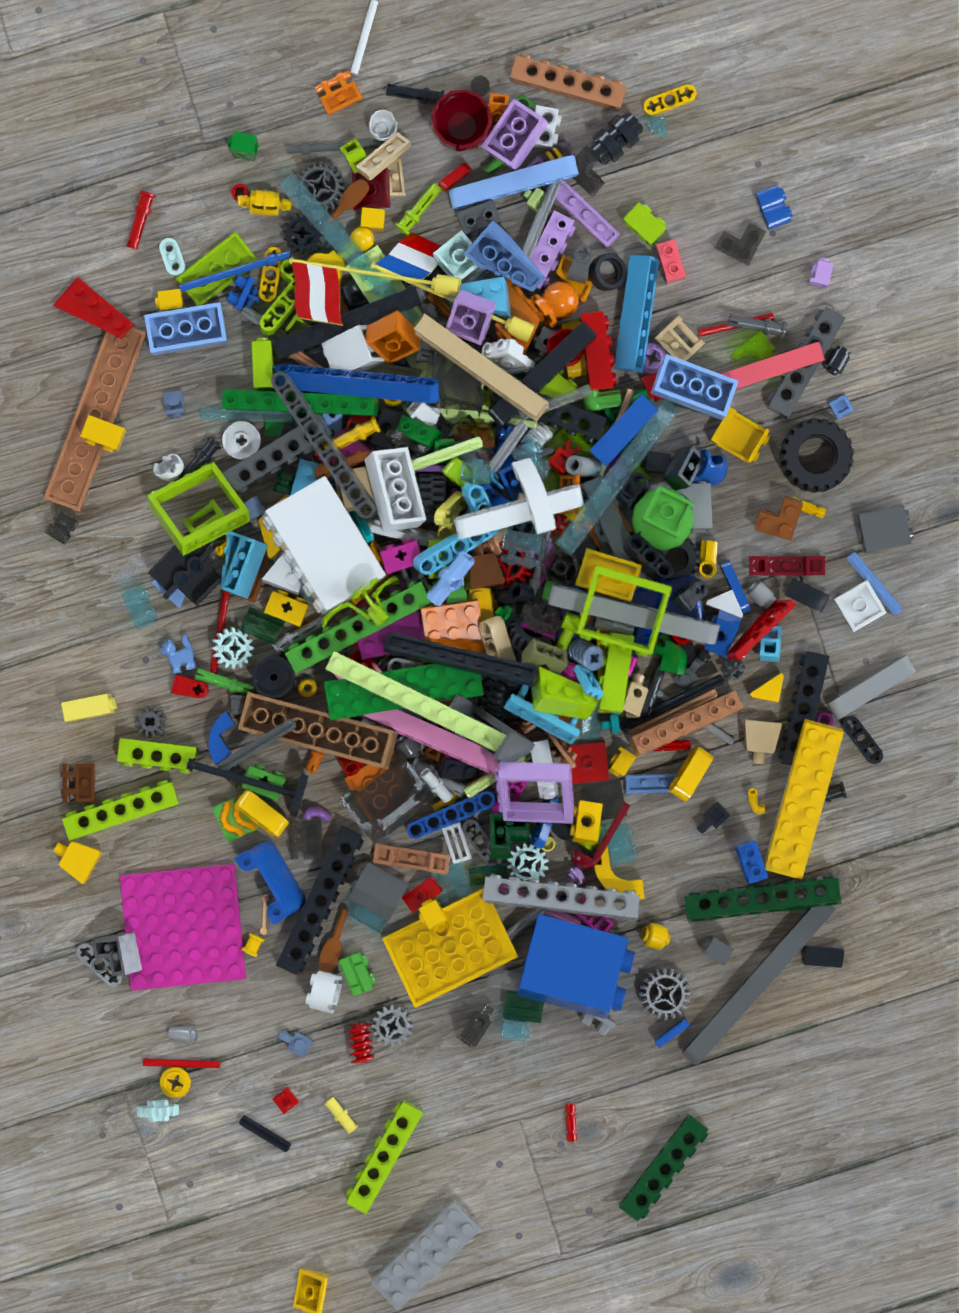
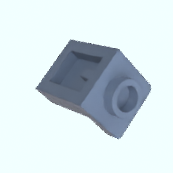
M182 390L163 393L167 417L170 416L171 419L181 418L182 414H186Z

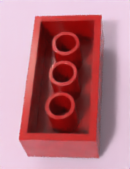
M604 311L580 314V323L584 321L597 334V337L584 349L589 391H612L617 384L616 373H612L611 370L614 365L613 353L609 354L612 343L611 336L606 333L609 327L608 315L604 316Z

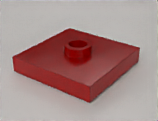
M605 742L570 746L572 748L571 752L577 754L574 760L576 766L571 768L572 784L609 780Z

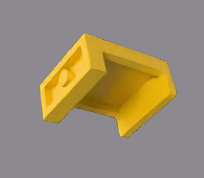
M730 407L727 416L721 421L710 442L747 464H750L752 461L756 462L761 454L758 451L760 446H765L770 438L768 435L770 430L764 429Z

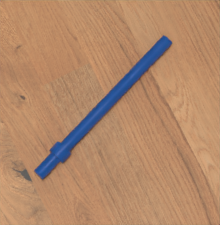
M288 250L275 255L272 253L266 255V258L180 284L181 292L266 265H276L279 261L291 258L290 252Z

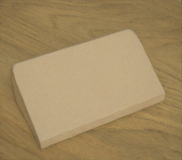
M397 158L385 168L390 170V198L406 196L401 158Z

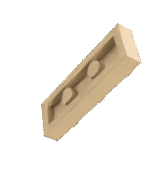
M396 132L356 166L357 171L371 181L411 147V142Z

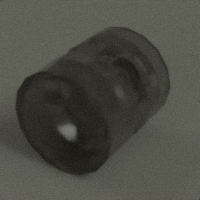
M58 510L53 517L54 523H49L44 533L66 545L71 537L69 533L75 531L79 522Z

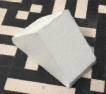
M733 590L714 597L705 603L706 606L713 609H721L741 618L743 616Z

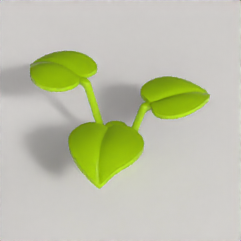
M396 576L389 578L371 594V598L376 600L375 604H373L366 591L371 589L379 579L374 578L351 596L352 600H355L363 594L371 606L367 609L368 614L351 603L345 602L336 606L325 615L322 627L325 628L326 623L338 611L346 607L357 611L368 621L371 619L376 627L380 626L389 617L384 612L378 595L391 586L400 585L399 579Z

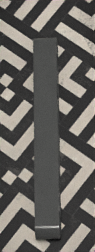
M285 372L275 373L271 378L272 386L357 514L362 518L374 517L377 513L375 502L291 376ZM280 376L285 377V384L283 386L278 384ZM292 391L296 394L294 402H290L288 399V395ZM301 408H305L307 411L305 418L299 416ZM312 424H316L318 427V431L314 435L310 433V426ZM323 440L328 442V448L325 451L320 447V443ZM333 456H337L339 459V464L336 467L331 464ZM344 472L350 475L347 483L342 481V474ZM355 488H358L361 492L358 499H355L352 495ZM366 504L371 507L369 515L363 512V507Z

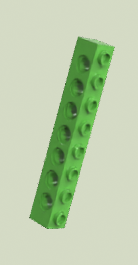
M417 580L407 585L408 589L402 592L400 589L390 594L391 598L385 601L383 598L379 599L384 612L389 618L378 627H376L371 619L368 621L363 615L356 612L357 616L351 619L347 616L339 620L340 625L334 628L330 625L322 629L323 633L316 637L313 634L305 638L306 642L302 645L296 643L288 647L289 651L285 654L295 674L332 656L334 651L338 653L370 634L433 603L427 598L428 591L424 583H418ZM409 593L415 599L411 605L406 604L404 600L405 596ZM392 602L397 605V611L394 614H391L387 609L388 605ZM366 607L360 609L366 614H368ZM357 620L363 623V629L360 632L354 629V623ZM340 629L346 632L344 640L337 638V632ZM323 638L329 641L327 649L320 647V641ZM306 647L312 650L310 658H306L303 655V650Z

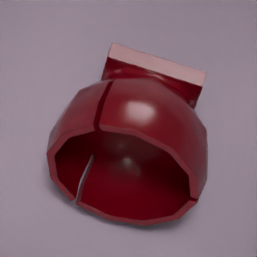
M467 89L449 91L436 102L430 116L432 132L440 141V144L456 152L478 149V146L487 139L493 125L491 109L479 94Z

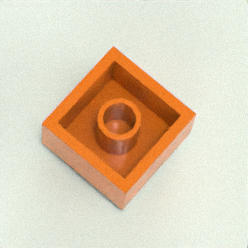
M398 310L367 326L366 343L389 365L420 350V338L415 335V327Z

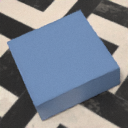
M846 394L828 403L836 420L854 411Z

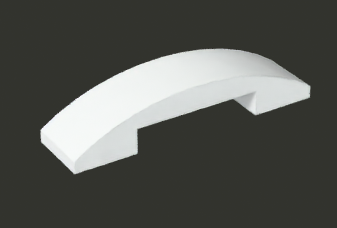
M527 458L511 463L516 479L521 483L531 510V519L537 535L555 530V521L548 496L532 460Z

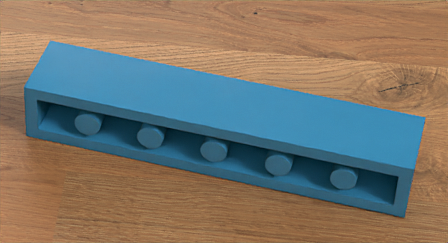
M630 255L627 266L628 274L625 282V295L622 301V316L619 322L620 330L619 337L617 338L614 369L623 372L643 373L659 259L652 256Z

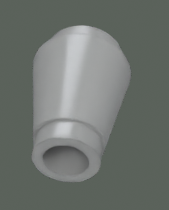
M194 1026L170 1027L168 1036L170 1039L189 1045L195 1044L198 1039V1028H194Z

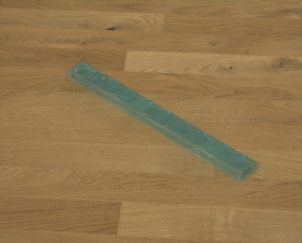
M294 173L290 174L279 184V187L351 268L381 273L375 268L373 270L370 268L372 261ZM356 273L379 300L398 293L387 278ZM413 308L401 312L411 324L420 318Z
M666 399L660 402L657 406L659 410L636 434L555 544L569 555L574 553L679 412Z

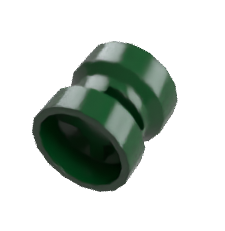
M278 472L277 479L279 482L277 481L274 485L273 491L290 495L292 491L291 484L294 483L295 476Z

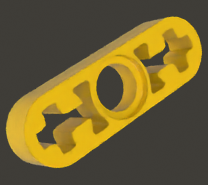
M686 84L651 97L644 103V113L647 116L653 117L689 104L696 97V89L694 86ZM685 89H687L688 92L692 91L690 98H688L687 96L681 97L680 100L682 102H679V98L676 92H679L680 96L685 93ZM666 96H673L675 103L671 106L667 105L664 101ZM658 99H661L663 109H661V105L655 107L654 112H652L651 109H647L649 107V103L656 105L659 104Z
M271 247L266 251L265 258L267 257L266 255L272 254L274 251L276 254L282 252L276 247ZM282 261L277 262L278 268L267 265L263 266L259 296L265 303H272L277 297ZM274 270L276 278L274 280L266 279L267 271ZM264 282L275 284V287H270V292L273 293V296H269V299H266V296L263 295V292H267L268 287L264 285Z

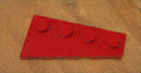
M79 277L72 282L53 304L55 308L120 339L134 326L131 321Z
M775 600L762 612L727 652L726 656L730 660H742L748 654V651L782 620L796 604L792 600Z

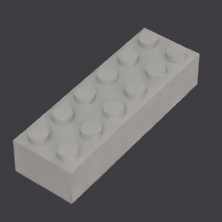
M453 1199L371 1280V1284L399 1311L481 1230V1226Z

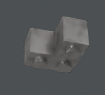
M135 932L110 935L92 940L95 959L109 957L112 976L127 975L142 970Z

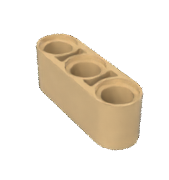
M496 615L480 622L479 631L487 655L516 661L503 619Z

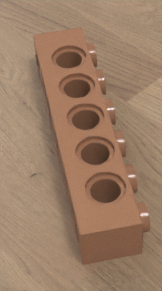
M516 55L510 82L620 112L627 87L623 85V82L618 80L610 82L600 75L592 77L582 70L574 72L568 70V67L564 65H557L556 67L550 65V62L546 60H539L538 62L531 60L532 57L528 55ZM529 68H535L537 74L530 76L526 71ZM553 73L556 78L553 81H548L545 75ZM566 78H571L574 84L566 86L563 81ZM589 83L592 89L585 91L582 89V85ZM603 88H607L610 90L611 94L609 96H603L600 93V90Z
M733 691L637 734L628 741L637 758L741 711L743 706L736 691Z

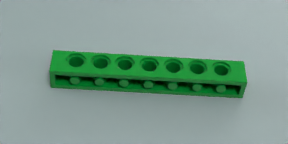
M223 389L222 409L290 412L277 392ZM290 392L288 395L290 402L296 400L294 392ZM302 393L315 413L377 416L378 398ZM301 408L299 413H307L305 408Z

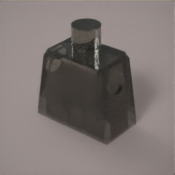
M484 1004L479 1012L475 1011L457 1036V1039L472 1049L475 1048L492 1022L489 1017L494 1009ZM477 1020L482 1023L480 1028L475 1025Z

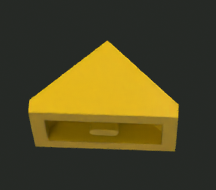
M779 673L748 695L751 698L778 703L784 675Z

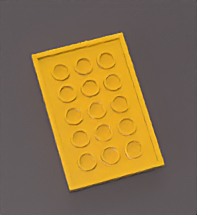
M484 888L442 908L449 922L432 931L429 930L427 924L423 925L421 920H418L382 938L414 1008L519 958L494 904L483 903Z

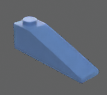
M494 221L487 226L464 252L478 267L488 269L494 272L495 275L503 276L511 280L512 283L532 292L546 278L508 233Z

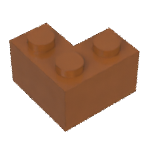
M784 495L779 513L760 508L754 530L791 541L803 507V501Z

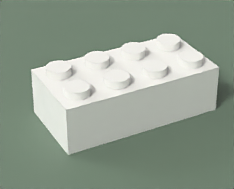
M408 447L373 451L364 460L383 532L419 527L426 521V516Z

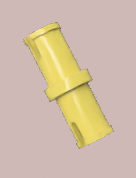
M334 1096L324 1103L334 1115V1120L336 1122L339 1121L348 1134L357 1128L358 1125L347 1114L348 1111L340 1106Z

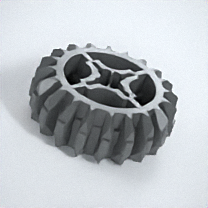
M320 161L319 167H316V163L312 162L313 168L311 169L308 165H305L306 173L303 170L299 171L303 177L296 176L295 179L300 183L294 184V188L300 190L295 191V195L300 196L298 198L299 203L305 201L303 208L310 205V212L314 210V207H317V213L321 212V208H324V212L327 213V206L334 210L333 203L335 202L339 205L340 201L337 197H342L343 193H340V191L346 190V187L340 186L345 183V180L339 179L342 176L341 172L335 174L337 171L336 166L330 170V163L323 167V161ZM322 173L317 180H308L313 174ZM328 175L336 183L335 190L326 184ZM323 181V188L325 189H320L317 193V188L314 186H319ZM305 185L314 190L312 200L304 192ZM322 195H332L326 201L317 202Z

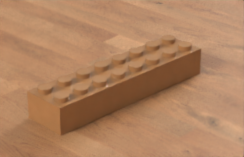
M250 692L247 693L238 726L239 730L263 736L287 720L293 719L296 723V728L277 740L383 769H389L398 732L347 718L330 720L329 714Z

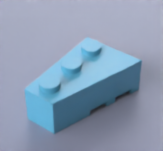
M504 277L461 284L460 290L496 302L493 316L505 318L506 320L512 319L509 286ZM449 301L451 307H453L454 302Z
M230 531L225 534L227 536V546L224 547L226 557L225 565L222 567L221 589L248 599L268 545Z

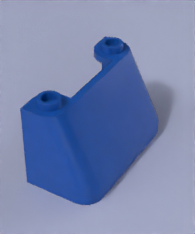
M263 841L234 858L239 868L243 871H250L257 867L273 893L276 901L270 904L267 909V915L273 925L304 906L305 895L273 842Z

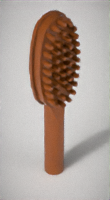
M357 180L344 191L343 196L339 199V206L319 225L324 227L321 232H324L345 210H350L361 202L369 191V185L365 180Z
M341 909L333 936L327 940L319 958L320 971L331 973L338 963L341 953V942L339 939L349 912L347 909Z

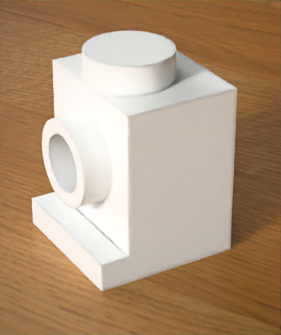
M413 402L406 410L410 417L429 426H433L440 416L428 403Z

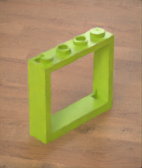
M214 462L204 465L195 472L188 473L183 478L170 482L167 486L154 490L147 495L148 507L183 556L250 522L248 508ZM214 477L237 510L183 537L160 504Z
M596 565L577 633L580 634V638L591 641V637L599 639L598 643L606 646L613 643L618 645L617 649L628 651L630 648L636 650L638 655L647 657V654L652 655L672 587ZM599 575L663 593L648 646L584 628Z

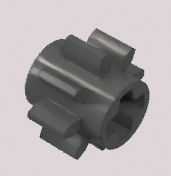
M726 658L720 670L727 680L730 677L733 680H737L744 674L743 669L746 667L742 660Z

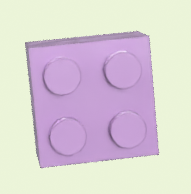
M460 290L455 298L446 329L455 336L481 345L486 337L497 303Z

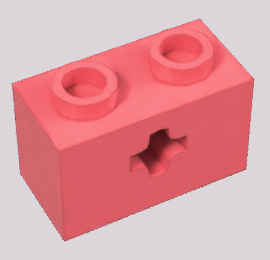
M675 239L657 244L655 249L666 285L685 279L686 274Z

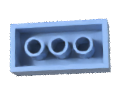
M220 302L144 315L150 353L153 356L228 343L223 308Z
M666 354L661 361L650 394L723 420L727 416L738 381Z

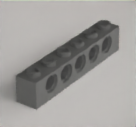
M825 307L823 311L819 309L814 318L817 322L814 327L810 326L804 335L807 337L805 343L800 342L797 349L809 345L810 341L820 342L823 355H825L845 320L844 316L828 307ZM825 324L829 329L828 333H821L819 325ZM820 362L788 372L785 377L781 375L776 384L779 387L776 393L772 392L766 401L770 403L767 408L788 419ZM791 374L799 375L800 382L793 383L790 379ZM781 391H789L791 394L790 399L784 400L781 397Z
M318 414L317 417L331 436L333 432L322 414ZM312 424L310 430L314 431L315 434L318 431V427L316 424ZM300 426L222 474L235 492L242 494L250 489L248 487L254 482L259 484L266 479L265 475L270 472L272 475L282 469L281 465L286 462L288 465L298 460L297 456L304 453L306 455L313 451L314 447ZM293 440L299 443V448L296 451H293L290 447V443ZM323 440L320 444L322 445V444L326 443L327 441H326V440ZM276 450H280L283 454L280 461L274 458ZM260 460L266 462V469L263 471L258 468ZM244 470L250 472V478L247 481L242 478Z

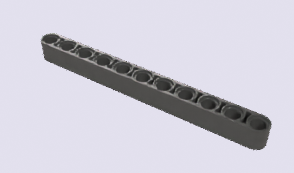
M833 906L808 908L684 1048L682 1054L697 1066L831 916L835 908Z

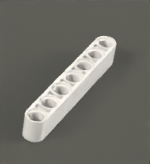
M572 485L546 492L553 514L584 505L580 485ZM526 498L461 515L454 518L458 538H468L532 520V513Z

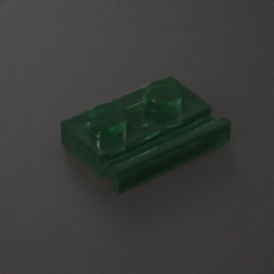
M250 607L239 631L275 645L285 621Z
M507 989L503 1018L541 1023L544 1002L516 995L517 991Z

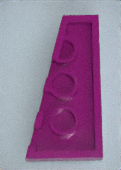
M421 609L359 640L358 646L362 660L391 654L383 652L388 632L425 640Z

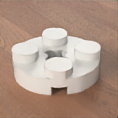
M238 421L231 424L225 430L222 443L230 456L238 460H244L259 450L261 436L256 427L249 422ZM241 435L244 436V439H247L244 446H240V443L236 442L237 439H240Z

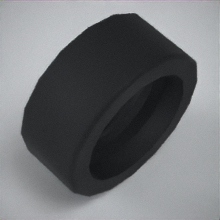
M612 253L600 255L593 259L589 266V278L592 284L599 290L610 291L617 289L626 280V265L618 255ZM604 261L610 262L615 269L616 276L612 283H606L600 275V266Z

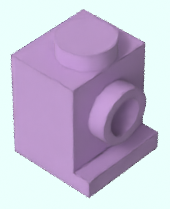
M819 257L817 265L813 264L811 276L814 277L809 279L808 284L827 289L834 263H830L829 259Z

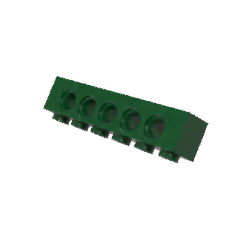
M688 1114L619 1203V1208L637 1222L640 1218L643 1220L650 1211L648 1210L649 1206L652 1203L656 1204L660 1199L661 1194L659 1193L662 1189H667L673 1182L672 1176L675 1173L679 1174L684 1168L685 1164L683 1162L686 1158H691L697 1150L695 1148L699 1142L703 1143L707 1138L708 1128L691 1114ZM687 1133L694 1135L693 1141L689 1143L683 1141V1137ZM676 1148L682 1150V1155L678 1158H674L671 1155L672 1151ZM662 1164L670 1165L669 1172H660V1166ZM651 1179L658 1181L656 1188L648 1187V1182ZM640 1194L647 1197L646 1202L643 1204L636 1202V1198Z

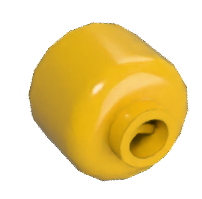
M649 923L643 927L641 941H643L646 947L662 950L670 942L671 936L668 934L666 926Z

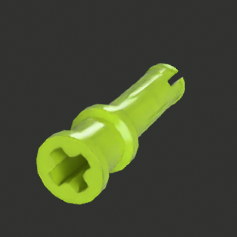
M432 183L413 208L405 211V216L399 223L395 224V227L408 236L410 229L415 223H419V217L442 191L441 188Z

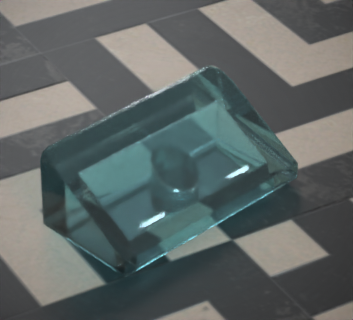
M598 706L588 720L582 719V740H600L601 713L597 711Z

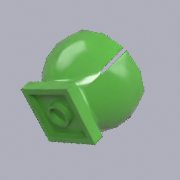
M658 486L657 490L646 493L634 507L632 525L635 534L640 533L657 550L665 551L680 546L692 533L694 522L693 502L687 500L678 491Z

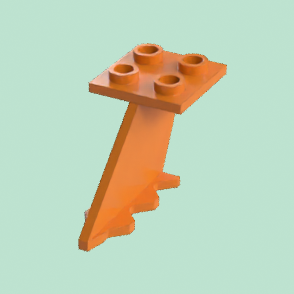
M505 278L509 286L511 318L513 319L514 316L534 324L535 327L527 343L510 336L507 330L504 329L505 325L497 323L495 324L496 341L498 342L500 339H513L524 347L522 354L525 355L539 323L544 322V316L517 285Z

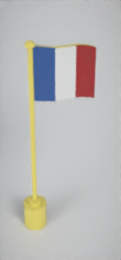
M411 233L403 238L387 256L377 263H371L370 268L372 270L375 268L390 275L423 280L438 266L433 253L441 245ZM405 281L435 294L434 290L416 282ZM435 294L451 302L455 301L454 298L447 295ZM492 316L493 320L505 325L504 329L507 330L510 336L528 343L535 327L534 324L515 316L513 319L509 318L508 321Z

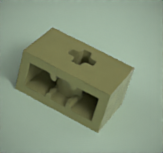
M532 639L522 652V663L540 666L560 675L567 666V651Z

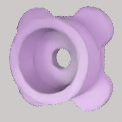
M574 867L567 870V877L572 884L578 886L582 884V880L585 877L579 868Z

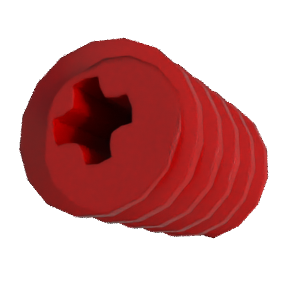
M370 1023L349 1024L348 1026H352V1028L347 1033L353 1034V1036L348 1038V1041L354 1042L349 1048L355 1049L350 1056L356 1057L355 1060L351 1061V1064L370 1062V1059L374 1058V1054L369 1053L374 1048L368 1045L373 1040L367 1038L372 1032L366 1030L371 1026Z

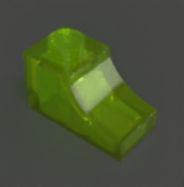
M760 331L733 352L730 358L734 363L743 358H753L761 361L772 357L775 347L763 332Z

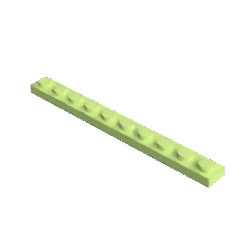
M335 651L326 667V670L495 752L507 736Z

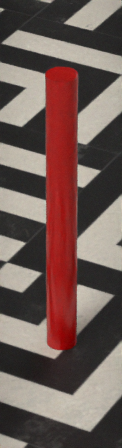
M769 313L751 318L758 320L769 318L772 321L774 320V314ZM727 323L698 329L699 336L702 337L737 329L738 327L728 326Z
M143 1058V1066L220 1068L221 1061Z

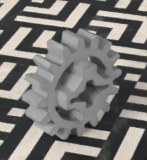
M391 1005L389 1010L384 1006V1012L382 1013L378 1010L377 1014L379 1017L373 1018L377 1022L372 1025V1028L377 1030L373 1035H379L380 1037L377 1041L384 1040V1046L388 1042L391 1043L392 1047H394L395 1042H398L401 1046V1040L408 1041L406 1035H412V1031L409 1030V1028L414 1026V1024L409 1023L412 1016L406 1017L408 1011L401 1012V1006L397 1010L394 1009V1005ZM389 1013H394L393 1017L389 1019L383 1018ZM400 1016L404 1019L406 1027L401 1025L399 1021ZM396 1018L395 1022L398 1028H394L391 1034H389L390 1026L387 1024H391ZM380 1025L386 1030L385 1036L380 1030ZM396 1033L402 1034L398 1038L391 1039L392 1036Z

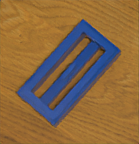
M683 1018L654 1039V1042L660 1048L689 1027L690 1024Z

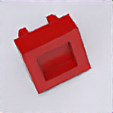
M288 1087L272 1098L283 1114L299 1103V1100Z

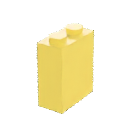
M111 694L61 703L65 722L114 714V709H117L116 699Z

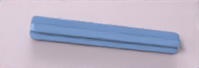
M856 552L850 554L847 557L849 563L865 581H869L876 595L892 614L897 615L903 609L902 606Z

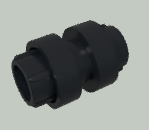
M626 112L622 116L616 115L608 122L610 127L608 131L601 128L592 136L594 141L589 145V151L602 165H606L609 161L616 162L624 155L622 150L624 146L631 149L640 141L638 136L642 133L643 126L630 112Z

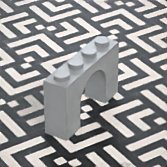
M697 481L686 489L677 490L687 500L693 502L694 522L692 533H711V483ZM644 482L637 483L636 486L640 487ZM658 482L656 485H650L646 493L657 490L658 486L673 489L666 482Z

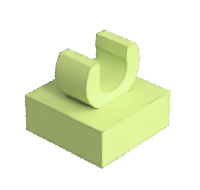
M536 188L534 193L527 190L523 196L528 200L527 205L530 209L537 213L545 193L541 189Z

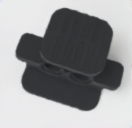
M185 533L183 537L189 535L190 533ZM174 545L148 572L167 591L163 595L166 600L179 589L195 606H198L220 584L222 579L205 562L216 549L212 545L208 549L201 546L184 556L177 546ZM194 560L201 562V568L198 571H193L190 567L191 562ZM180 574H185L188 577V581L184 585H180L177 582V577Z

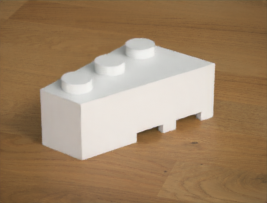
M283 555L280 556L262 578L263 583L295 595H299L303 585L301 579H296L292 572L293 566L285 561Z

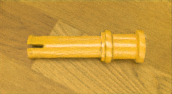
M372 416L370 420L361 425L359 423L356 424L354 429L334 438L333 441L341 449L359 439L365 440L367 436L375 432H381V429L375 417ZM328 442L323 444L325 450L328 448Z

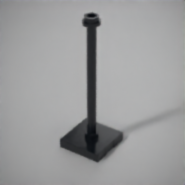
M189 758L186 767L189 772H193V769L288 796L293 800L290 810V816L293 817L298 816L309 777L308 775L301 774L297 789H288L198 763L196 758Z

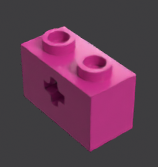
M413 538L402 541L403 545L396 547L395 544L384 547L385 551L380 552L387 574L413 566L414 558L423 552L419 540L414 541ZM401 551L406 552L407 556L404 557V561L403 558L398 557V555L401 554Z

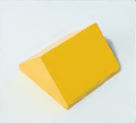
M299 1269L293 1307L307 1313H322L329 1274Z

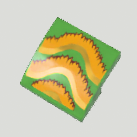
M241 795L212 807L228 843L261 828L234 806Z

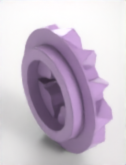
M655 343L647 344L646 356H651L656 351L655 358L660 362H653L648 366L649 359L646 357L644 372L650 374L658 372L661 361L667 354L662 346Z

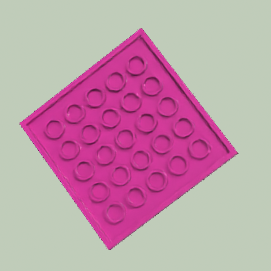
M235 864L120 875L125 933L135 932L142 967L141 971L129 974L131 991L246 979L244 951L241 950L243 939Z

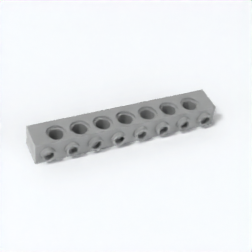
M500 875L485 877L483 903L637 920L640 895H636L634 891L626 890L624 893H618L616 889L605 888V891L597 890V887L586 886V889L578 888L576 884L559 886L558 882L552 881L542 884L539 880L528 879V882L520 881L521 878L509 877V880L501 879ZM500 886H507L509 892L505 895L498 892ZM520 888H526L528 895L521 897L517 891ZM544 890L548 896L545 899H539L536 895L537 892ZM563 892L566 894L567 899L562 902L558 901L556 895ZM583 895L586 901L583 904H579L575 901V897ZM595 898H604L605 904L597 906L594 902ZM621 899L624 902V907L616 908L613 902Z

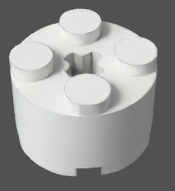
M323 971L312 974L310 985H313L311 993L308 992L306 997V1004H309V1008L333 1014L335 1010L332 1009V1006H337L342 984H339V980H342V976Z

